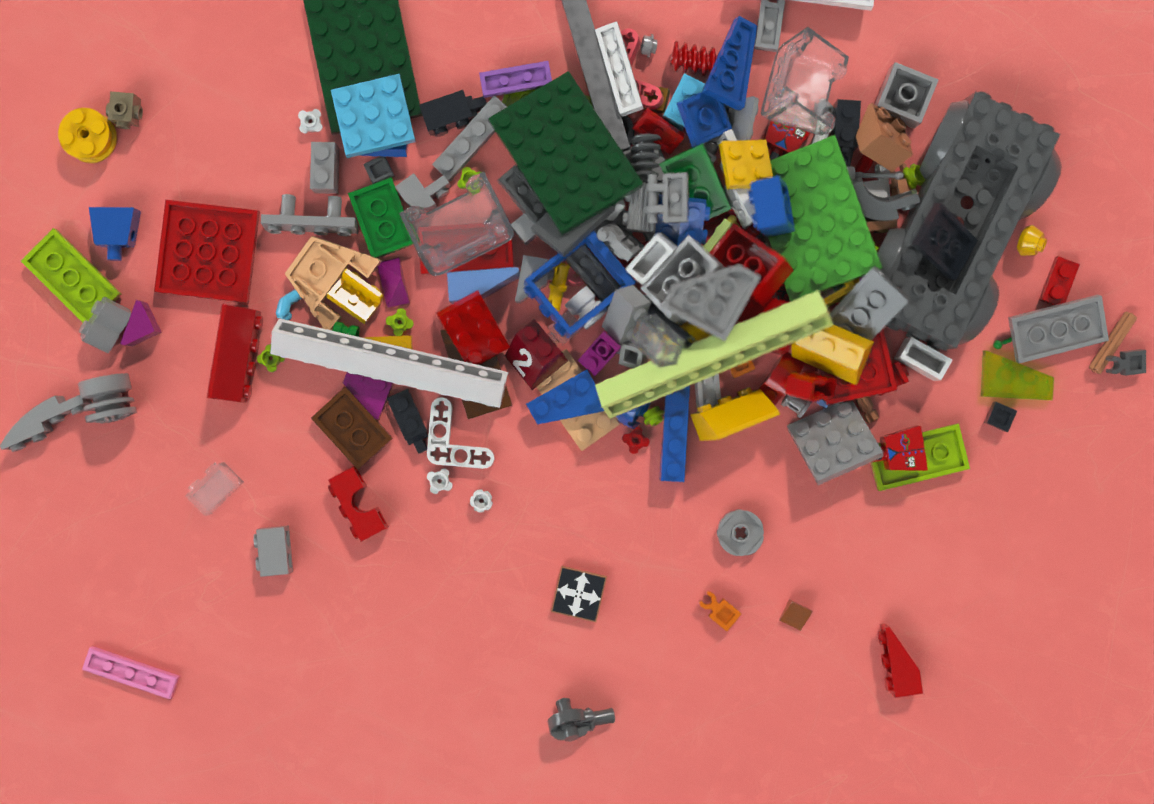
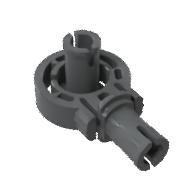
M562 698L556 701L558 713L552 715L547 721L553 738L569 742L585 736L588 731H593L597 725L614 723L615 714L613 708L593 711L589 707L585 710L572 709L570 699Z

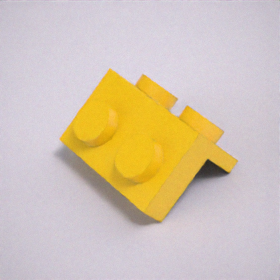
M345 269L340 280L327 293V298L365 324L380 307L383 294L376 286L369 285L362 280L358 273Z

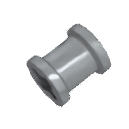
M786 395L781 405L783 407L787 406L797 413V417L801 418L812 402Z

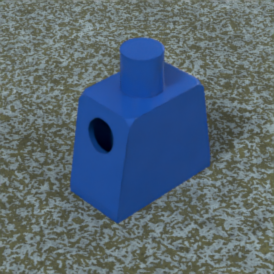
M89 207L94 244L107 248V260L122 261V248H134L141 211L134 207Z

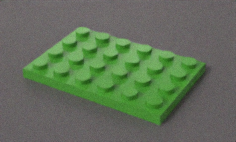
M835 135L770 160L773 177L780 176L788 186L795 232L768 237L772 250L784 257L794 270L784 282L790 302L816 291L822 292L863 277L874 266L879 270L883 269Z

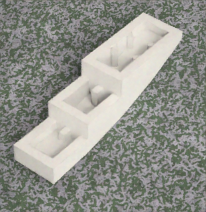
M732 129L721 135L717 141L718 146L722 141H737ZM721 163L719 166H720L721 170L723 171V165H722V163ZM725 185L723 188L745 230L753 223L752 214L755 213L754 204L751 205L748 196V190H751V188L727 189Z

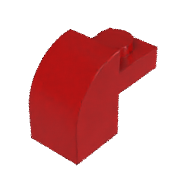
M789 352L781 355L758 389H761L775 406L786 395L785 381L787 377L792 373H800L805 363L792 357V354Z

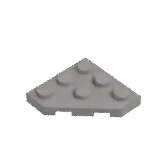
M739 264L672 284L660 307L725 341L761 276Z

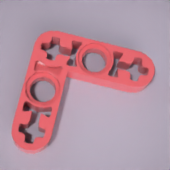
M625 29L621 34L625 47H627L626 49L629 52L630 64L632 65L641 41L635 30ZM632 36L634 42H629L627 45L625 39H630ZM635 79L643 107L651 110L661 107L664 101L661 90L654 85ZM643 91L646 95L653 96L655 93V95L657 96V100L653 99L650 102L648 97L642 95Z

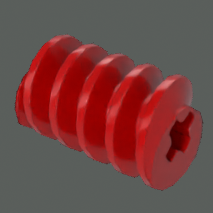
M675 41L670 66L673 64L675 72L678 71L680 66H683L684 73H687L691 67L693 75L697 73L698 69H701L702 76H705L708 70L711 73L718 54L716 55L714 47L707 53L706 46H702L698 52L696 44H693L691 49L688 50V45L685 42L681 49H679L678 41Z

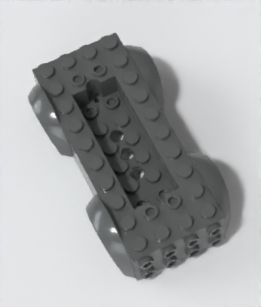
M975 92L962 101L950 104L919 169L925 179L918 192L920 202L915 204L916 207L910 209L901 228H893L888 231L877 253L883 268L880 271L911 299L886 326L895 331L901 329L907 332V337H913L918 341L921 339L928 343L927 346L938 352L940 350L955 349L958 345L973 340L987 326L996 310L1000 295L999 287L992 274L1018 221L1028 217L1045 203L1056 187L1061 174V160L1054 149L1061 134L1055 132L1054 128L1048 124H1039L1033 121V117L1026 113H1018L1012 110V106L1007 103H998L992 100V97L985 92ZM964 196L972 198L973 206L971 209L967 210L961 206L960 202ZM935 202L942 203L978 239L956 281L948 279L912 245L914 238Z

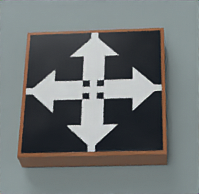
M561 566L551 612L596 622L607 576Z

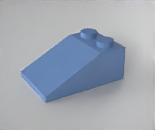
M518 267L449 272L447 273L449 302L453 304L477 290L482 298L485 299L518 279L520 270Z

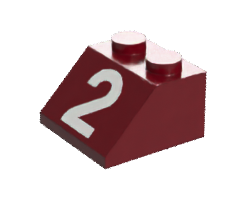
M535 319L516 333L510 348H508L505 354L506 359L532 390L568 362L562 351Z

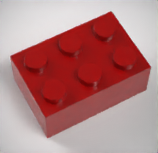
M736 224L730 227L710 252L725 268L739 264L761 276L750 298L762 307L766 305L794 271L784 257Z

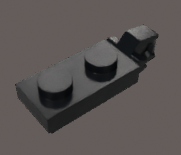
M406 389L388 397L387 401L405 441L407 440L408 445L414 443L418 454L427 451V445L424 441V438L428 437L427 428L410 390Z

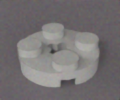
M741 509L730 511L722 517L718 524L716 534L719 543L725 551L732 555H751L763 543V524L750 511ZM737 527L740 529L742 527L746 528L744 532L746 534L745 538L739 537L737 539L735 537V529Z

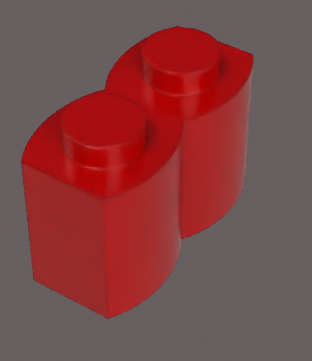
M809 371L802 374L792 373L785 381V394L811 402H817L820 399L828 401L834 397L837 380L833 377Z

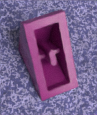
M139 300L135 301L120 344L133 347L162 333L148 303Z

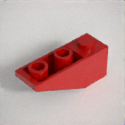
M880 624L881 631H878V639L880 645H883L884 648L881 660L883 668L887 669L888 677H885L887 692L890 691V694L895 698L923 694L919 668L892 629L886 624Z

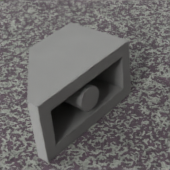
M523 255L515 297L516 303L521 304L529 298L523 290L525 287L523 285L524 280L549 261V259ZM555 268L535 283L540 290L547 286L548 280H553Z

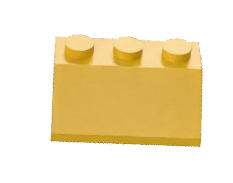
M833 325L791 343L792 357L857 385L873 341Z
M751 387L738 391V396L731 398V395L717 399L718 404L711 406L708 403L697 407L698 412L691 414V418L700 441L719 440L780 415L779 410L761 389L751 390Z

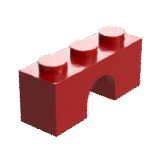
M355 466L328 479L330 483L328 489L334 498H338L341 504L339 510L345 519L348 517L352 525L350 526V531L355 539L359 538L360 542L389 527L379 507L370 511H363L357 507L355 496L358 491L367 487Z

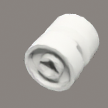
M585 286L565 304V307L572 315H579L578 320H580L600 304L601 301H595L596 295L588 286ZM608 309L603 310L587 323L584 328L586 330L589 329L607 313Z

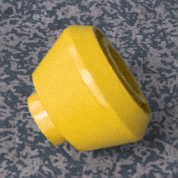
M1034 225L1025 227L1018 240V253L1021 256H1030L1043 252L1047 244L1044 233Z

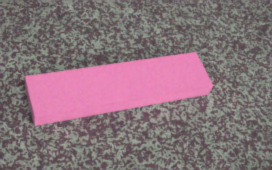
M93 646L89 648L82 670L167 699L173 698L180 677L179 675Z

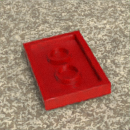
M478 290L436 313L464 362L479 365L510 348Z

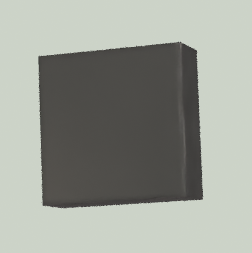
M380 156L363 164L372 184L395 177L385 156Z

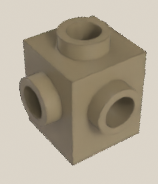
M110 91V101L106 105L108 120L121 129H130V126L139 127V120L143 117L141 98L134 93Z

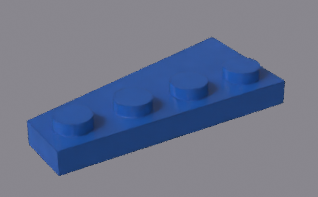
M741 16L733 20L702 91L703 94L738 111L745 108L757 32L756 24Z

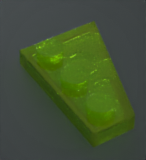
M983 350L981 397L1053 400L1054 377Z

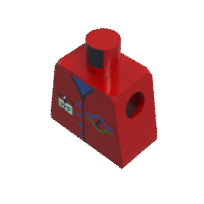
M776 105L771 113L763 139L767 141V147L770 149V160L798 150L816 124Z
M911 426L880 437V448L883 452V457L872 462L883 461L885 470H928L921 426Z

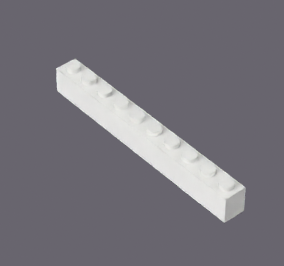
M280 318L272 330L271 354L282 358H290L304 363L320 365L329 369H337L350 374L367 376L376 380H384L397 385H405L500 408L508 376L506 371Z

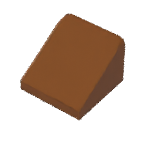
M789 599L780 617V621L801 631L813 611Z

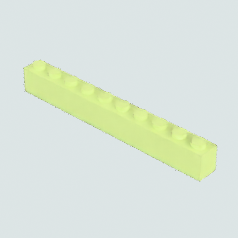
M819 291L807 294L769 312L736 324L725 341L712 335L693 342L687 349L681 348L672 351L667 355L650 360L646 364L629 369L620 375L596 384L601 406L609 419L829 328L833 324Z

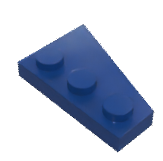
M588 370L579 373L526 404L537 425L604 411L596 390V384Z

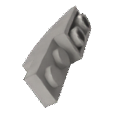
M78 395L67 401L64 396H53L27 412L11 428L0 444L1 450L16 452L25 448V443L33 440V443L46 439V434L54 431L51 425L65 420L64 416L72 413V415L84 412L83 407L92 404L91 400L81 399V396Z

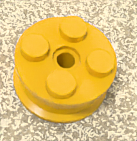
M77 108L70 111L62 119L58 129V138L62 148L69 155L85 163H98L108 158L114 151L117 143V132L113 123L98 111L91 108Z

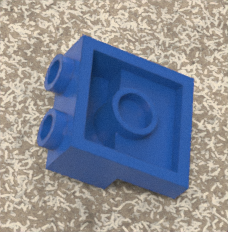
M659 194L658 205H663V195ZM688 197V222L664 223L663 214H657L655 235L663 232L677 246L688 235L699 243L706 244L707 230H703L704 221H709L710 207L706 206V199Z

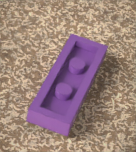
M549 61L479 73L484 98L538 89L552 81Z

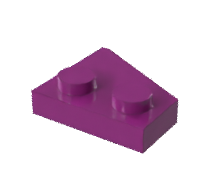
M347 372L343 384L375 419L380 420L393 383Z

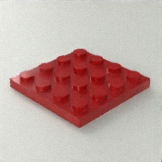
M165 199L154 292L249 303L260 212L258 210Z

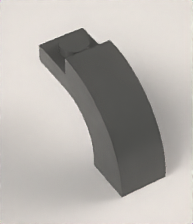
M862 177L852 180L864 217L873 220L888 221L899 219L897 209L901 208L902 211L916 207L915 204L920 202L916 189L891 197H879L867 190Z

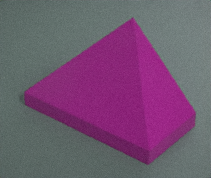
M400 258L382 261L378 266L387 308L410 303Z

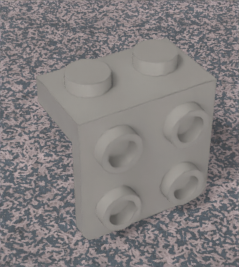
M747 97L745 108L740 111L724 104L737 141L750 140L753 135V124L759 109V98ZM721 135L710 140L709 142L717 144V141L721 137Z

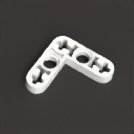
M447 398L435 399L432 402L427 446L428 460L436 465L481 469L490 467L494 463L495 456L489 448L450 444L453 406ZM441 401H444V405L448 406V411L443 412V418L448 417V422L434 421V416L439 418L440 411L436 410V405H440ZM438 424H442L446 428V434L442 438L436 437L433 432L434 427ZM437 447H439L440 452L448 453V448H452L450 454L451 462H447L448 457H440L439 461H437L436 457L432 456V451H436ZM459 449L465 450L468 456L467 460L463 463L457 462L454 457L455 452ZM471 450H475L474 455H482L483 451H485L487 456H490V461H486V464L483 465L481 460L474 459V464H470L472 458Z

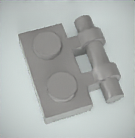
M688 173L663 174V183L657 184V175H648V184H646V193H648V206H646L648 223L656 224L657 214H663L664 223L688 222ZM658 192H663V205H657Z
M609 223L598 230V239L609 241L611 243L609 246L614 249L613 253L622 260L629 261L644 248V245L628 231L624 232L614 223Z

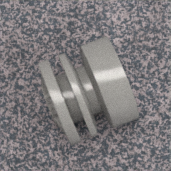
M128 373L101 376L78 383L81 399H93L92 404L83 407L84 411H95L94 414L85 417L86 423H109L123 420L137 413L136 407L124 406L135 401L133 397H122V393L132 389Z

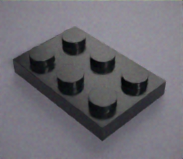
M935 202L914 238L912 245L948 279L956 281L978 239L942 203Z

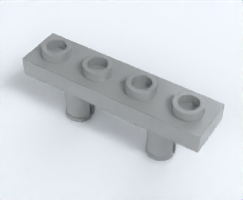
M291 194L282 195L281 213L279 215L261 214L262 226L267 232L272 234H280L282 231H291L292 234L296 235L314 232V234L321 236L328 235V233H337L340 236L358 234L356 219L353 217H341L342 198L339 196L328 197L327 216H296V197Z

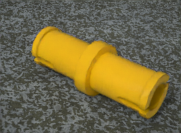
M565 263L555 267L553 280L549 283L550 293L548 300L557 311L561 310L563 294L567 291L566 281L570 265Z

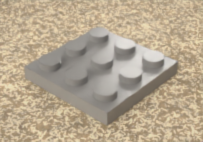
M853 400L836 403L787 425L791 437L818 485L883 457L880 446Z

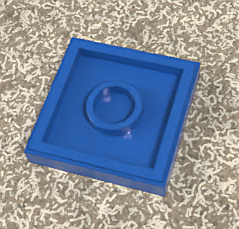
M702 91L676 103L692 148L701 143L704 144L732 129L724 104L703 94Z

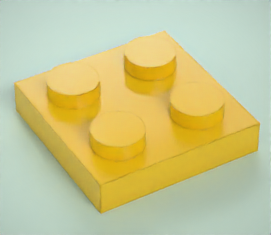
M766 140L722 141L719 144L727 189L751 188L750 182L773 177Z

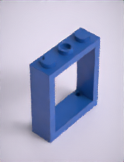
M594 230L568 255L563 257L559 253L527 277L523 283L525 286L523 290L530 299H536L540 304L538 308L546 318L550 316L555 323L553 325L555 330L561 336L565 335L568 339L610 306L615 291L570 327L535 283L584 244L588 246L620 285L618 289L631 285L634 286L636 283L604 242L598 239Z

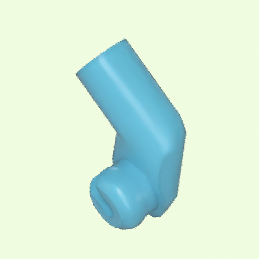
M296 289L280 298L275 312L277 318L291 320L292 315L289 312L291 305L302 299Z

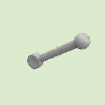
M901 171L896 173L855 172V179L862 177L895 178L896 180H901L904 175Z

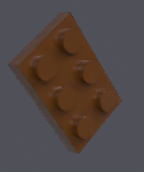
M344 387L311 417L316 425L358 470L393 439L347 387Z

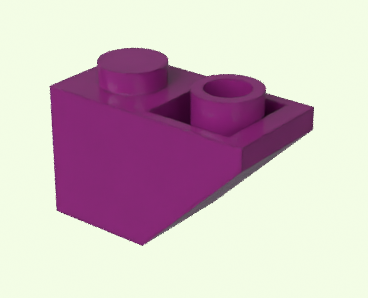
M603 331L578 361L596 376L620 350L621 346Z

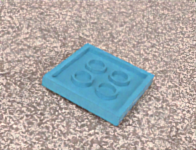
M399 74L331 90L347 158L416 142Z

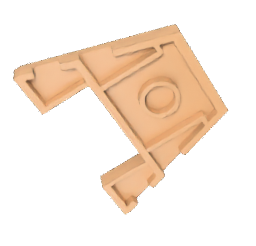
M311 236L285 275L300 297L310 307V311L319 320L322 328L332 331L335 322L339 321L342 316L323 302L327 297V293L337 283L349 264L364 276L370 278L382 261L367 254Z

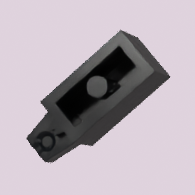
M460 90L419 104L430 136L440 137L455 127L457 129L465 128L487 102L483 96L472 99V96L466 97L464 90Z
M837 99L833 104V123L830 136H836L846 166L850 167L853 152L858 148L856 134L860 125L861 101Z

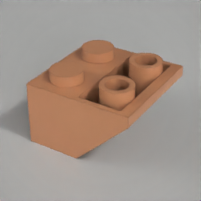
M873 103L869 104L856 134L860 152L891 172L913 155L910 146L911 140L905 131V123L900 118L891 116L884 107L879 108Z

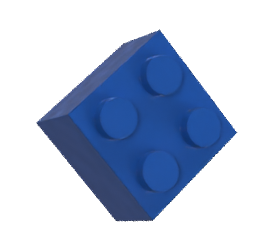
M775 176L750 182L751 190H748V196L751 205L754 204L755 213L752 214L754 227L758 228L759 232H762L767 238L795 232L788 186L781 177Z

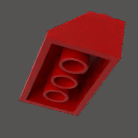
M222 304L207 398L247 403V399H250L252 394V385H249L250 378L254 375L256 363L253 362L254 354L258 352L260 344L257 335L258 330H261L263 326V316H261L260 311Z

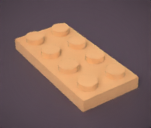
M567 349L563 350L562 353L568 359V362L537 386L542 395L582 372ZM605 411L560 420L581 451L620 425L615 417L609 419Z

